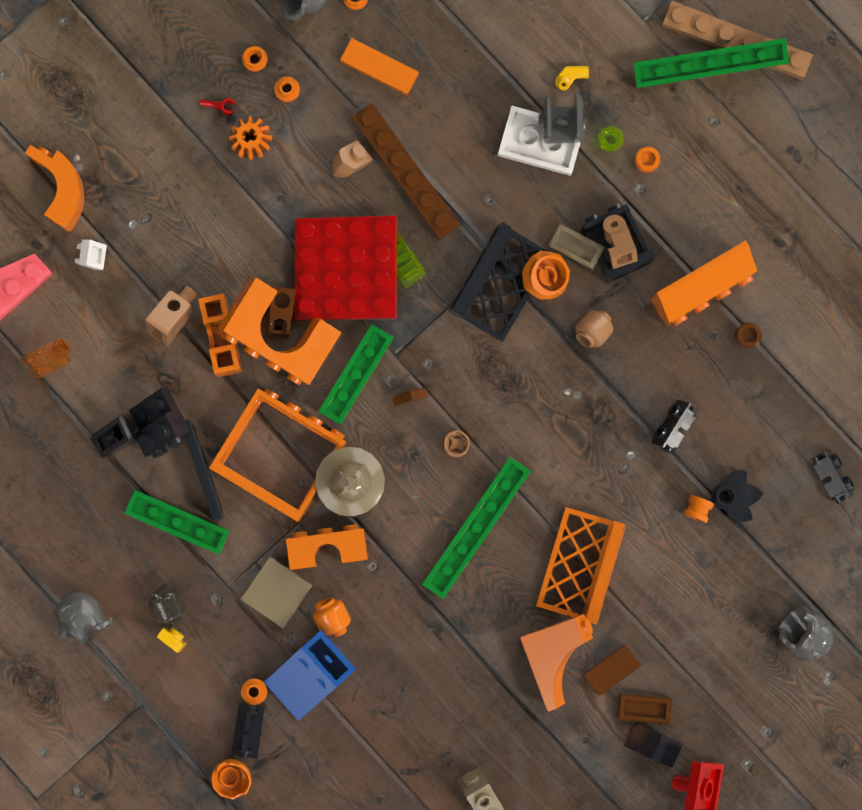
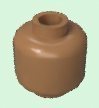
M602 310L586 312L575 327L577 340L587 348L601 347L613 333L611 317Z

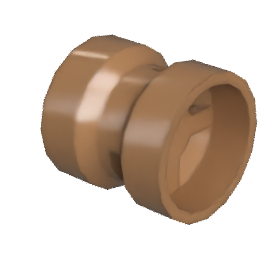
M452 431L445 437L444 449L451 457H462L469 449L470 441L464 432Z

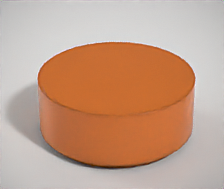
M642 147L635 155L634 164L640 172L651 173L660 164V154L653 147Z

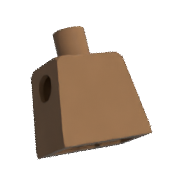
M186 285L178 294L170 290L145 319L147 333L166 347H169L192 315L190 303L197 295L195 291Z

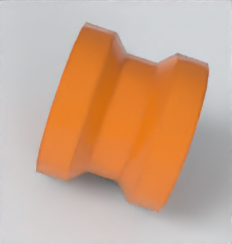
M690 495L688 498V508L684 509L683 515L707 523L709 519L707 514L713 508L714 503L698 496Z

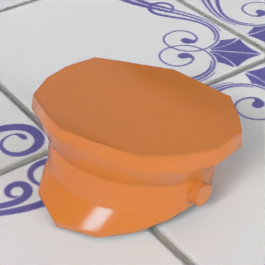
M539 251L531 256L522 270L524 289L540 300L558 297L565 291L569 281L570 269L560 254Z

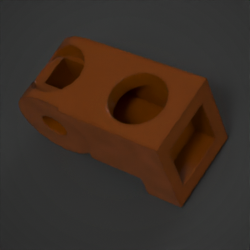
M272 287L278 292L270 306L269 334L290 336L296 289Z

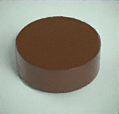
M754 323L742 324L735 333L737 344L745 349L754 348L762 339L761 329Z

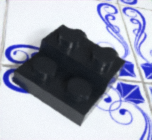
M167 386L158 389L129 410L139 429V432L134 434V437L145 458L153 456L156 459L168 452L167 447L173 448L184 442L182 437L191 432Z

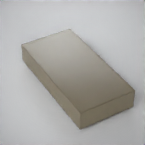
M559 224L548 245L594 270L606 248L563 224Z

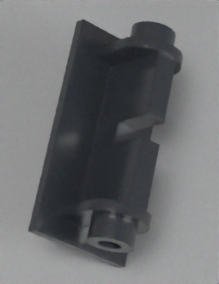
M677 400L670 407L668 416L663 424L656 429L655 437L651 443L661 446L669 454L673 450L676 451L684 437L678 429L682 428L688 431L697 417V409L692 407L689 402Z
M828 449L824 452L826 457L823 458L822 454L813 457L814 463L812 465L821 480L828 476L831 477L832 480L825 483L824 486L831 500H835L836 504L846 500L845 494L848 499L854 495L853 490L855 486L848 475L845 476L840 467L843 464L836 452L832 453L831 449Z
M239 703L232 755L243 759H258L265 706Z

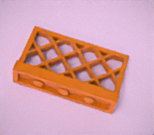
M565 507L536 606L570 617H576L581 614L572 612L567 602L581 595L585 603L583 610L585 618L590 623L597 625L626 525ZM570 514L580 517L584 524V527L573 533L570 532L567 526ZM585 519L592 520L593 522L587 525ZM597 523L609 525L606 536L596 540L590 527ZM565 529H566V531H567V533H568L569 535H567L566 537L563 538V535H564V532H565ZM587 529L593 543L580 549L573 536ZM571 538L577 551L564 558L559 549L560 545ZM604 541L602 549H600L598 543ZM596 546L600 553L599 560L588 565L582 552ZM559 554L561 560L556 562L557 555ZM579 554L586 567L572 574L566 561ZM563 563L570 576L556 582L552 575L553 569ZM596 566L595 573L593 574L591 568ZM588 570L593 579L591 586L581 590L575 577ZM551 579L554 585L548 587ZM572 579L579 592L565 599L559 585ZM556 587L563 601L554 606L543 603L546 592ZM589 590L588 597L586 600L583 593ZM565 604L567 610L558 607Z

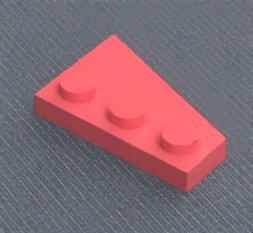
M36 254L0 268V321L53 275Z

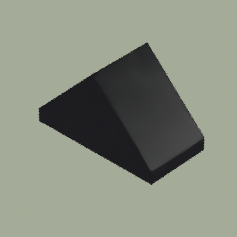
M124 416L117 417L91 435L101 458H105L137 443L133 428L128 418Z
M634 722L624 746L673 768L683 744Z

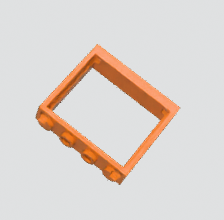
M267 388L264 392L257 389L209 468L297 522H300L317 494L315 481L298 509L225 466L226 460L262 402H265L336 445L334 450L346 447L347 442L343 440L345 435L334 428L328 431L321 427L323 422L311 414L308 418L299 413L301 408L289 401L286 405L277 400L279 395Z

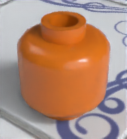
M333 597L326 598L317 603L312 615L319 631L322 630L327 636L332 635L333 638L346 633V627L351 621L344 603L339 599L334 600Z

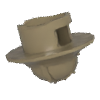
M344 447L332 451L322 460L316 471L315 486L319 499L329 510L339 515L357 516L368 512L378 503L384 492L385 477L381 464L371 453L361 448Z

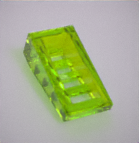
M397 231V241L399 242L397 254L403 249L405 251L397 257V277L404 287L407 288L423 278L426 272ZM410 258V262L398 268V265Z

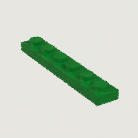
M786 38L635 62L633 66L636 87L643 88L789 64L787 41Z
M509 457L422 584L442 599L445 598L531 471Z

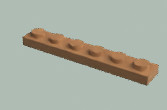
M671 1L662 24L664 28L719 49L773 40L674 1ZM787 45L789 64L769 68L803 80L813 54Z

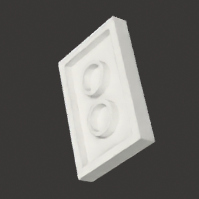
M511 106L498 156L571 176L580 142L545 144L543 141V129H539L538 125L540 113ZM557 119L554 121L553 125L557 131L567 130L568 123L566 120Z

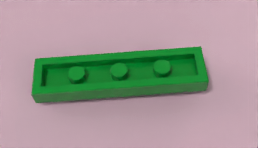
M371 324L318 412L341 425L394 337Z
M137 490L134 491L124 513L218 555L221 554L230 534L229 530Z

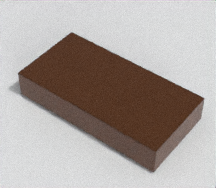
M625 644L583 675L598 696H600L641 667V664Z
M619 693L617 719L670 725L672 698Z

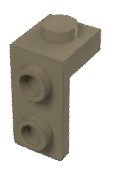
M480 766L457 779L473 810H505Z

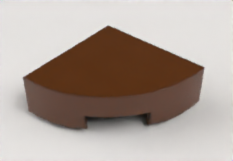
M420 388L393 396L392 401L394 407L428 398L429 395L427 389Z

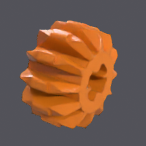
M248 116L247 123L245 124L242 119H239L240 127L232 126L231 131L234 134L228 137L229 141L234 143L231 146L232 151L239 150L238 156L240 158H243L248 153V159L251 161L254 158L253 153H257L258 157L262 158L261 149L265 151L270 150V146L265 142L272 141V136L267 134L270 131L269 126H262L263 121L260 118L253 124L252 116ZM254 134L255 141L249 140L247 143L245 137H251Z

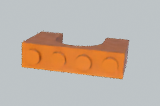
M250 276L218 330L224 333L222 338L233 345H236L237 342L246 347L244 352L256 359L260 355L267 360L265 365L274 371L279 372L282 369L287 372L288 376L286 378L299 386L301 382L310 385L341 332L322 319L315 318L294 347L285 351L272 350L262 338L260 324L265 311L278 291L260 279Z

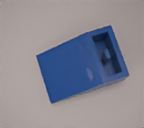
M321 630L264 683L299 721L357 668L331 638Z

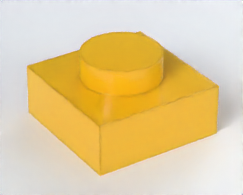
M173 627L170 630L163 628L157 638L177 653L181 652L187 644L182 640L184 635Z

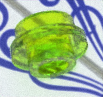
M614 126L603 128L598 136L600 147L608 152L618 150L624 141L623 133ZM613 136L615 142L608 143L606 137Z

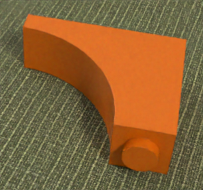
M584 614L520 637L547 711L555 710L565 704L562 691V677L565 665L571 654L581 644L593 639L591 623L585 618Z

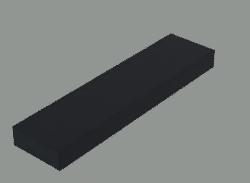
M186 420L185 422L191 432L185 435L212 519L213 521L222 520L225 515L194 423Z

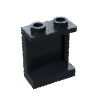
M618 203L607 209L609 213L601 217L598 214L592 215L584 220L586 224L581 228L585 237L606 247L597 264L607 284L653 263L656 259L652 249H648L630 212L631 207L629 204L622 206L621 203ZM610 215H619L625 220L636 248L638 260L615 269L611 265L608 249L613 247L606 241L603 228L604 220Z

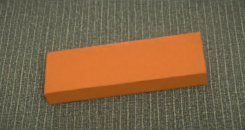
M351 38L340 59L341 63L408 96L419 75L418 71Z

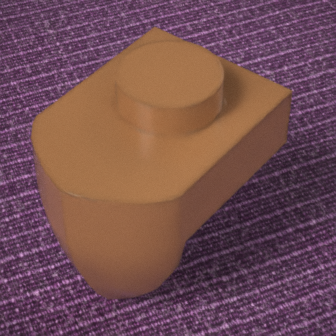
M358 140L341 148L336 153L332 164L333 176L339 178L348 177L371 163L373 159Z

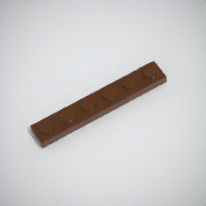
M369 104L353 115L352 120L438 240L440 241L459 228L460 224L374 104Z

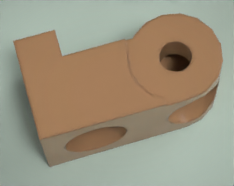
M619 215L608 216L603 222L606 241L613 247L608 249L613 269L637 262L636 248L625 220Z

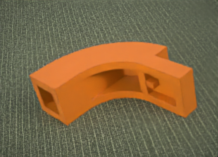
M30 145L25 154L31 160L51 172L57 183L56 196L44 215L50 221L70 233L78 222L84 205V188L80 175L71 162L58 150L52 157L53 154L40 146L36 149Z

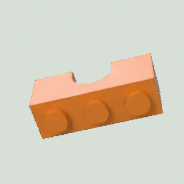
M223 293L198 299L203 323L209 338V352L214 374L217 377H223L243 372L237 344L233 345L223 339L224 333L218 330L229 312L227 297Z
M358 524L343 526V531L333 532V528L318 529V535L307 536V531L291 533L292 538L286 539L290 570L317 567L316 554L322 546L327 544L338 548L342 563L368 560L364 528L359 529Z

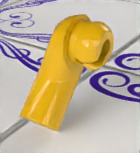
M564 67L555 79V86L559 90L565 91L569 89L575 79L589 78V67Z

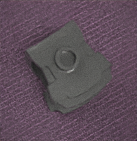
M579 93L575 94V104L573 107H551L550 94L546 95L543 114L538 116L539 129H543V141L545 144L579 143L582 141L584 132L583 99ZM559 118L565 119L568 123L567 130L557 131L553 125L554 121Z

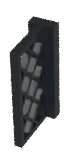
M504 222L496 227L448 311L500 342H503L530 296V293L524 288L518 290L515 275L521 274L522 270L514 272L510 258L523 254L526 264L529 260L527 253L547 251L511 229L512 227ZM511 236L520 241L522 252L509 255L507 243ZM525 245H527V246L530 247L531 249H530V250H526ZM504 250L505 256L500 257L502 251ZM506 259L509 274L497 277L494 265L497 261ZM491 272L493 278L487 279ZM511 276L514 291L501 294L498 279ZM494 281L497 296L484 299L481 289L483 284ZM525 291L523 296L520 298L519 292ZM479 294L480 300L474 301ZM515 294L518 304L515 310L506 312L502 297ZM498 298L502 313L488 316L485 301ZM481 303L484 318L475 320L467 315L471 305ZM512 313L511 317L508 320L506 314ZM503 316L505 327L501 334L492 330L489 319ZM485 320L487 326L480 323V321Z

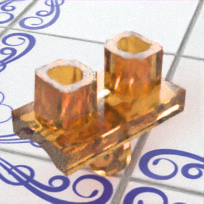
M61 338L24 355L21 361L30 367V372L37 380L67 365L71 361L67 355L71 348Z

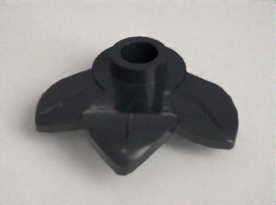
M744 470L733 471L728 474L724 483L717 485L711 495L716 507L725 509L731 519L741 522L752 520V513L748 506L753 505L763 496V492L759 488L746 483L747 472ZM721 492H726L729 497L727 501H722L720 499Z

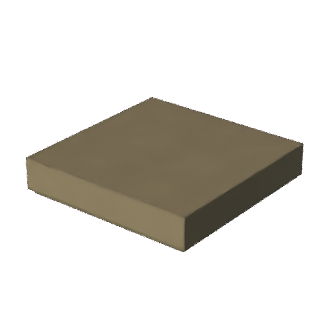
M270 556L241 600L284 629L313 585Z

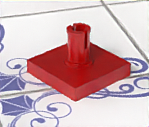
M692 761L690 777L674 776L672 789L687 793L684 810H717L724 764Z

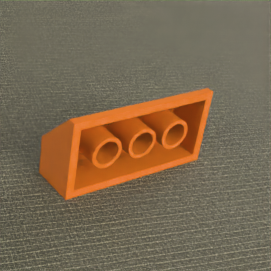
M745 240L657 292L651 299V302L665 325L668 326L673 323L674 326H677L688 319L686 314L695 310L696 313H699L710 306L708 301L715 297L719 301L732 293L730 289L737 284L742 288L752 282V276L757 272V268L748 243Z

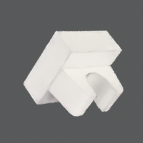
M82 239V243L77 245V249L81 250L80 258H75V263L94 270H103L107 245L93 240Z

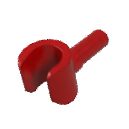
M230 98L224 99L222 102L200 100L201 106L219 109L225 116L233 114V111L224 109L225 104L235 105V101Z

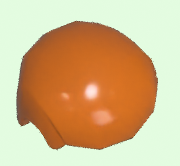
M226 759L218 763L211 775L212 787L218 795L232 800L241 795H246L252 783L250 770L244 762L238 759Z

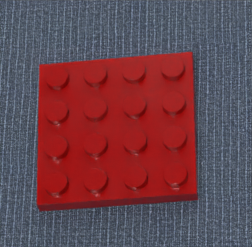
M396 216L295 218L296 296L294 319L296 321H308L315 318L322 320L397 319Z

